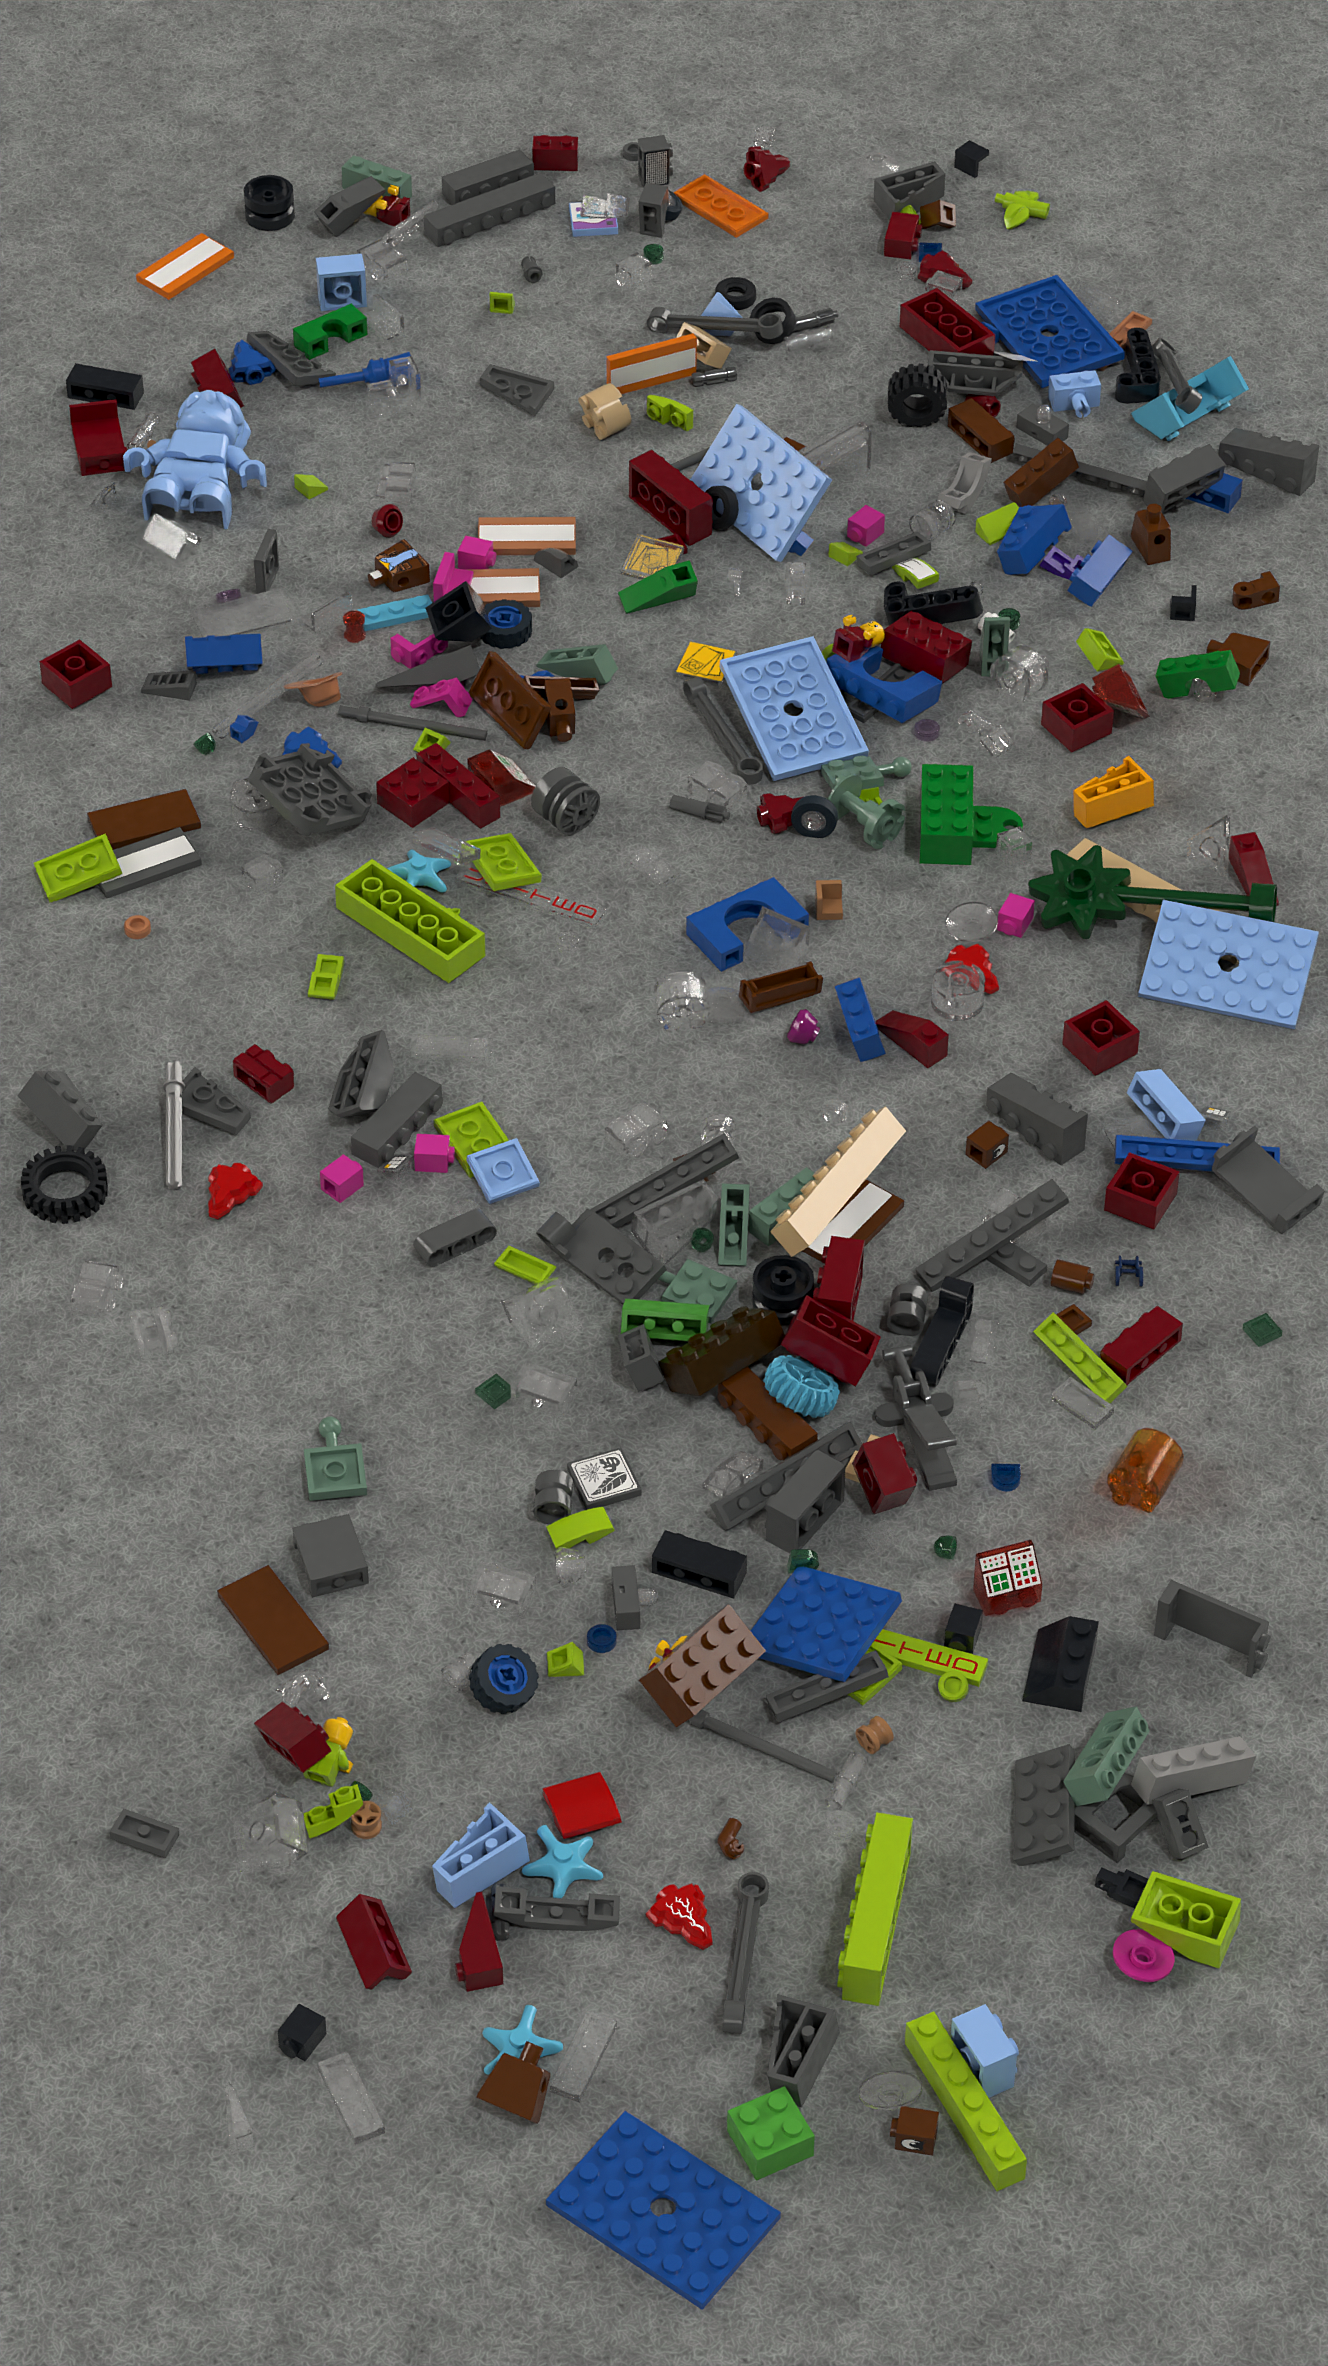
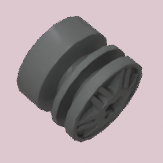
M558 767L547 772L539 780L531 797V806L536 813L545 820L550 821L560 832L570 836L586 828L593 821L600 806V796L595 789L586 782L581 781L571 770L565 767Z

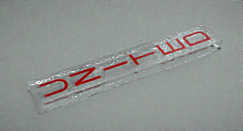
M466 861L455 876V884L595 931L607 915L606 907L537 884L493 891L476 866Z

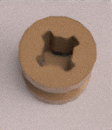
M875 1716L869 1721V1725H862L855 1732L859 1744L870 1754L876 1753L880 1750L882 1744L887 1745L894 1738L890 1726L880 1716Z
M363 1801V1805L351 1816V1828L354 1835L358 1838L371 1839L376 1837L382 1829L381 1810L374 1802Z

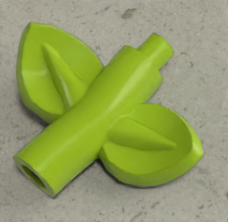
M1028 190L1015 191L1014 194L1006 192L1005 195L997 193L995 196V202L1001 203L1002 208L1006 209L1004 223L1007 230L1026 222L1029 216L1046 219L1050 210V204L1037 201L1039 199L1038 192Z

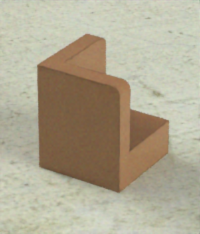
M816 880L815 907L817 920H843L841 880Z

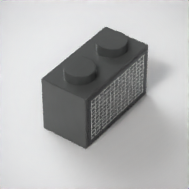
M664 135L638 139V176L643 188L646 183L668 185L670 176L673 175V168L670 162V157H673V149L671 143H667Z

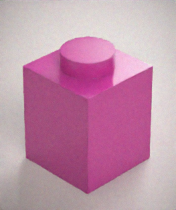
M865 505L848 518L847 537L867 547L884 533L885 515Z
M470 536L464 537L457 551L458 569H489L490 566H494L496 552H493V541Z
M1010 893L998 912L997 930L1006 935L1022 938L1033 920L1035 900Z
M417 1134L414 1150L415 1171L448 1173L449 1163H454L455 1147H450V1135Z
M343 1154L320 1171L321 1190L337 1202H343L364 1186L363 1168L357 1161H352Z

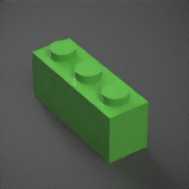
M625 1299L622 1308L621 1334L644 1324L650 1338L688 1341L690 1337L708 1331L710 1305Z

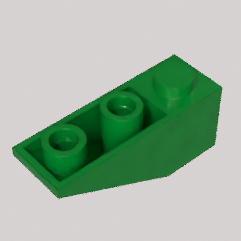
M689 560L667 566L619 591L618 595L626 614L695 596L698 580Z

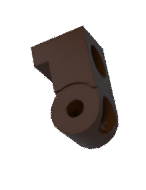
M1270 571L1261 573L1260 579L1250 582H1238L1233 587L1232 604L1238 609L1246 610L1279 602L1280 585Z

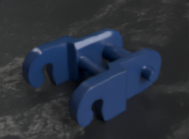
M1119 1255L1118 1260H1115V1264H1118L1115 1267V1286H1119L1122 1273H1135V1276L1139 1277V1286L1143 1287V1267H1139V1265H1142V1261H1139L1138 1256L1135 1257V1260H1122L1121 1255ZM1122 1265L1135 1266V1269H1122Z

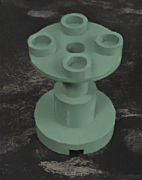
M856 774L840 775L835 780L834 789L826 799L835 805L838 812V820L850 811L856 814L857 821L865 826L864 841L875 849H882L885 847L883 846L884 841L887 839L893 841L899 834L905 821V816L902 815V811L905 810L904 805L894 799H888L880 805L872 800L864 802L859 798L862 789L861 778Z

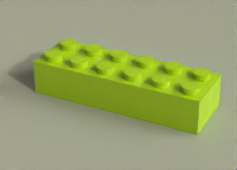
M373 859L335 885L337 909L447 983L453 981L486 956L484 932Z
M876 1812L874 1824H868L865 1840L867 1845L866 1849L863 1848L860 1861L861 1873L857 1874L855 1883L856 1896L855 1899H852L850 1906V1924L846 1925L844 1934L845 1947L844 1951L840 1952L838 1963L840 1971L837 1987L842 1988V2000L875 2006L880 2004L911 1855L913 1818Z

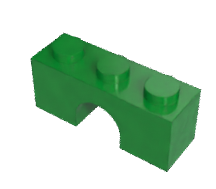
M352 303L293 328L294 347L305 353V357L308 360L329 352L328 338L340 337L347 343H350L368 335L367 317Z
M1231 650L1160 660L1155 677L1164 698L1188 696L1193 679L1205 681L1209 685L1211 692L1233 690L1236 688L1240 672Z

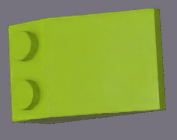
M1152 1871L1133 1912L1131 1922L1188 1959L1220 1968L1240 1922L1241 1898Z

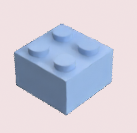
M362 254L316 258L317 289L321 311L337 310L351 303L356 308L367 307L366 277Z
M986 2004L952 2018L951 2039L988 2098L1014 2087L1015 2074L1017 2073L1016 2060L1019 2051L1015 2041L1012 2038H1007L999 2017L996 2014H992Z

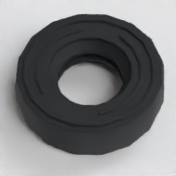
M726 278L720 281L715 288V294L717 292L721 293L735 310L747 309L756 301V287L745 278ZM731 291H740L744 294L741 296H731L727 293Z
M727 486L710 487L705 493H708L713 500L712 528L727 529L735 523L738 516L739 507L736 494ZM719 498L722 500L724 507L721 517L716 511V502Z

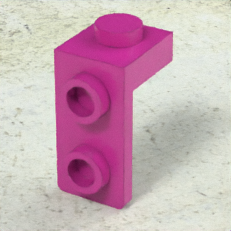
M434 633L416 645L399 634L390 638L392 658L396 662H401L409 669L426 663L428 659L438 653H442L448 647V641L437 640Z
M456 677L450 680H441L430 686L419 687L414 692L410 706L417 708L444 700L456 717H463L466 715L473 699Z

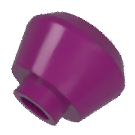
M807 1009L799 1010L789 1028L787 1038L791 1043L807 1044L809 1040L814 1042L820 1031V1027L816 1026L818 1020Z

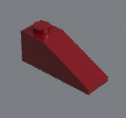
M1256 832L1231 836L1228 859L1246 895H1250L1252 883L1274 884L1264 848Z
M894 1010L876 1020L879 1031L926 1068H930L947 1057L949 1034L931 1020Z
M482 1891L475 1894L459 1948L460 1962L455 1963L458 1982L464 1981L467 1992L504 1984L503 1966Z

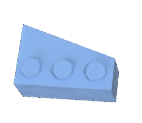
M489 1802L484 1808V1814L477 1822L472 1821L468 1825L467 1833L459 1842L455 1840L432 1865L437 1892L456 1908L475 1896L476 1892L485 1890L530 1861L526 1836Z

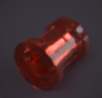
M360 611L345 613L343 616V623L346 625L344 638L351 643H358L364 640L366 637V632L363 630L365 615Z

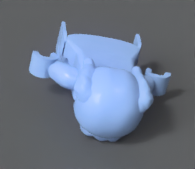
M205 390L193 392L179 409V420L176 423L177 430L174 431L172 438L161 439L146 450L140 447L127 450L123 455L125 472H131L134 467L140 466L142 468V475L146 478L151 473V464L157 466L154 477L147 481L142 494L144 520H149L153 504H161L174 508L176 512L179 509L188 510L190 513H194V511H222L224 529H228L232 515L231 493L228 485L230 469L240 475L242 488L247 487V480L258 479L260 480V485L266 487V469L262 462L250 460L243 450L247 445L251 430L236 401L219 391Z

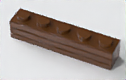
M525 675L523 678L542 698H544L545 680L570 678L573 699H595V696L600 691L596 678Z

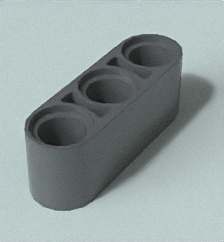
M473 1209L422 1232L416 1237L413 1246L428 1266L435 1267L438 1266L437 1263L440 1265L462 1255L461 1252L464 1254L486 1244L485 1241L487 1243L492 1241L497 1234V1229L482 1210Z

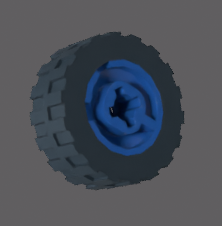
M507 599L495 600L485 605L492 626L491 630L480 637L485 644L499 649H512L528 641V638L532 635V613L527 606H524L521 602H516V600Z
M496 1644L494 1647L491 1646L483 1652L470 1668L471 1673L469 1674V1687L473 1691L476 1701L478 1700L482 1707L490 1709L493 1713H513L522 1708L534 1696V1691L538 1688L539 1684L537 1683L539 1674L536 1671L537 1666L530 1659V1655L524 1653L521 1648L512 1646V1644Z

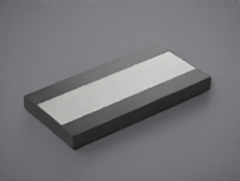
M179 827L113 850L123 874L97 885L105 897L110 898L201 866L202 860Z

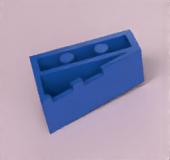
M1064 504L1019 507L997 550L1005 574H1028L1045 556L1044 551L1050 545L1055 546L1059 542L1058 536L1063 531L1068 532L1072 528Z
M236 634L217 637L210 635L201 638L185 636L187 669L195 671L196 674H207L208 669L218 668V673L233 672V667H243V671L258 670L259 665H263L261 634Z

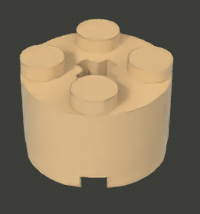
M611 383L603 385L579 398V403L585 413L582 416V420L588 428L594 427L595 434L600 440L631 424L629 408L627 404H621L619 398L623 396Z

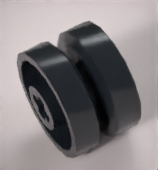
M262 175L246 183L244 187L245 217L250 226L258 230L275 231L285 228L293 222L295 218L293 185L289 180L276 175Z
M777 1255L764 1259L756 1266L753 1273V1309L762 1308V1310L775 1311L781 1326L790 1325L806 1295L813 1298L814 1274L812 1269L806 1262L789 1255Z

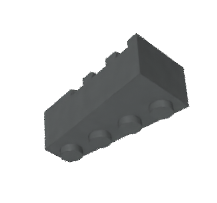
M1234 428L1220 442L1219 457L1226 465L1253 475L1287 492L1301 496L1315 482L1319 445L1312 443L1308 446L1303 445L1302 441L1298 440L1288 442L1281 440V437L1272 436L1271 438L1263 437L1262 433Z
M1009 1073L987 1087L986 1106L990 1112L998 1114L1011 1129L1019 1131L1027 1142L1035 1144L1048 1159H1053L1061 1166L1085 1150L1088 1113L1082 1110L1079 1112L1073 1111L1071 1104L1065 1101L1059 1103L1053 1100V1095L1047 1091L1043 1093L1038 1092L1034 1084L1013 1073Z

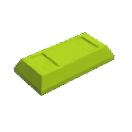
M509 1245L494 1263L497 1268L540 1287L543 1286L556 1269L555 1265Z

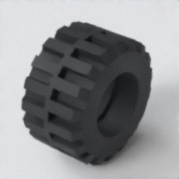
M918 363V366L909 364L907 368L903 366L899 368V372L895 371L888 382V410L892 418L898 419V423L901 425L905 423L906 427H921L923 425L928 427L931 426V422L937 423L940 417L944 416L945 410H947V383L945 377L941 376V372L938 369L933 370V367L930 365L925 367L924 364ZM919 394V395H924V396H923V397H912L911 395Z

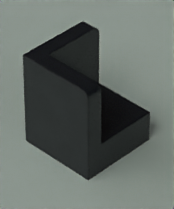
M970 140L955 150L954 168L976 178L978 176L979 162L989 156V150Z
M1192 585L1190 597H1171L1170 620L1195 621L1197 585Z

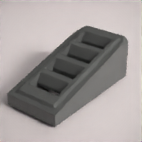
M196 672L148 673L141 693L190 701L197 685ZM152 681H156L155 685H151Z

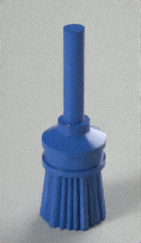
M410 352L387 359H371L368 362L367 368H362L360 372L318 378L320 388L364 381V383H370L374 389H378V387H388V384L415 383V374Z

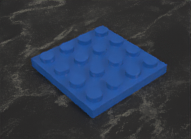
M798 1565L751 1630L752 1634L766 1650L759 1658L845 1682L898 1608L902 1598L900 1592Z

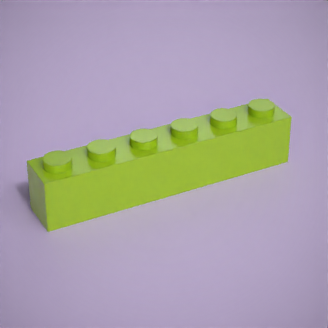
M933 2011L907 2022L905 2045L995 2190H1002L1024 2180L1027 2158L936 2013Z

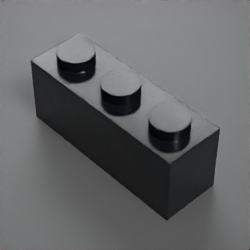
M75 363L66 379L67 398L86 402L116 399L117 407L135 410L144 394L142 375Z
M665 1530L652 1554V1573L734 1599L747 1573V1555L712 1545L709 1542L695 1540L680 1533Z

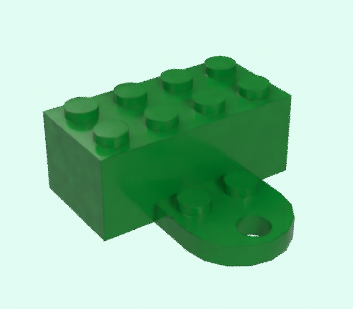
M922 764L919 864L971 865L972 847L1005 848L1016 844L1021 839L1023 822L1016 812L997 806H973L972 765ZM1006 826H1014V827H1016V829H1014V830H1008V829H1006V828H1004V827H1006Z

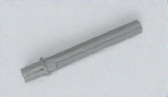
M178 1061L166 1064V1082L163 1084V1089L166 1092V1185L170 1190L180 1189L182 1186V1092L185 1089V1084L182 1082V1066Z

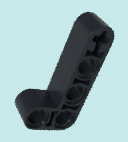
M1131 328L1127 332L1126 355L1131 372L1122 373L1116 379L1115 399L1123 404L1150 402L1159 397L1161 376L1149 335L1145 329Z
M900 581L892 582L884 589V610L889 626L910 611L919 613L923 617L940 624L974 619L983 613L979 592L974 586H963L909 596L905 584Z
M945 1276L939 1293L938 1309L910 1367L913 1379L916 1372L923 1371L928 1384L935 1386L939 1384L949 1363L946 1360H950L958 1344L956 1340H960L968 1323L965 1321L970 1319L973 1308L974 1283Z

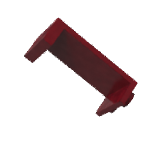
M117 400L69 405L71 427L81 476L125 471L123 455L127 451V447L124 446L118 419Z

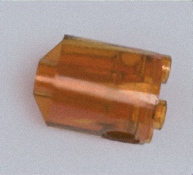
M1143 1428L1137 1430L1131 1436L1108 1474L1107 1483L1110 1491L1113 1493L1112 1500L1120 1506L1128 1504L1147 1513L1153 1512L1183 1464L1184 1455L1176 1441L1156 1429Z

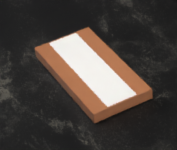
M480 517L478 520V538L493 541V552H496V555H535L538 551L546 548H556L569 555H576V517Z
M539 568L471 570L474 576L470 586L481 597L484 607L488 603L502 599L516 600V602H521L527 607H540Z

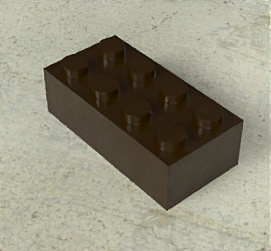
M743 1306L735 1309L732 1312V1316L728 1319L719 1320L711 1324L710 1330L690 1337L688 1339L689 1343L669 1350L666 1353V1357L658 1361V1364L670 1391L701 1396L781 1346L785 1334L775 1311Z

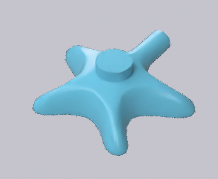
M411 849L407 853L408 861L387 868L414 887L424 885L443 893L446 892L447 888L444 882L437 876V873L449 868L451 862L443 858L424 857Z
M547 1825L538 1828L537 1834L546 1845L547 1854L539 1860L525 1865L522 1869L523 1875L552 1878L555 1883L553 1898H562L568 1886L575 1880L588 1879L597 1881L603 1878L601 1871L583 1861L593 1845V1839L590 1836H586L573 1843L563 1844L555 1838Z
M526 2005L521 2021L515 2029L484 2028L483 2036L499 2050L498 2056L485 2066L484 2073L490 2075L504 2053L519 2059L526 2041L544 2048L540 2058L558 2053L563 2050L564 2046L560 2041L541 2038L532 2032V2024L537 2009L532 2005Z

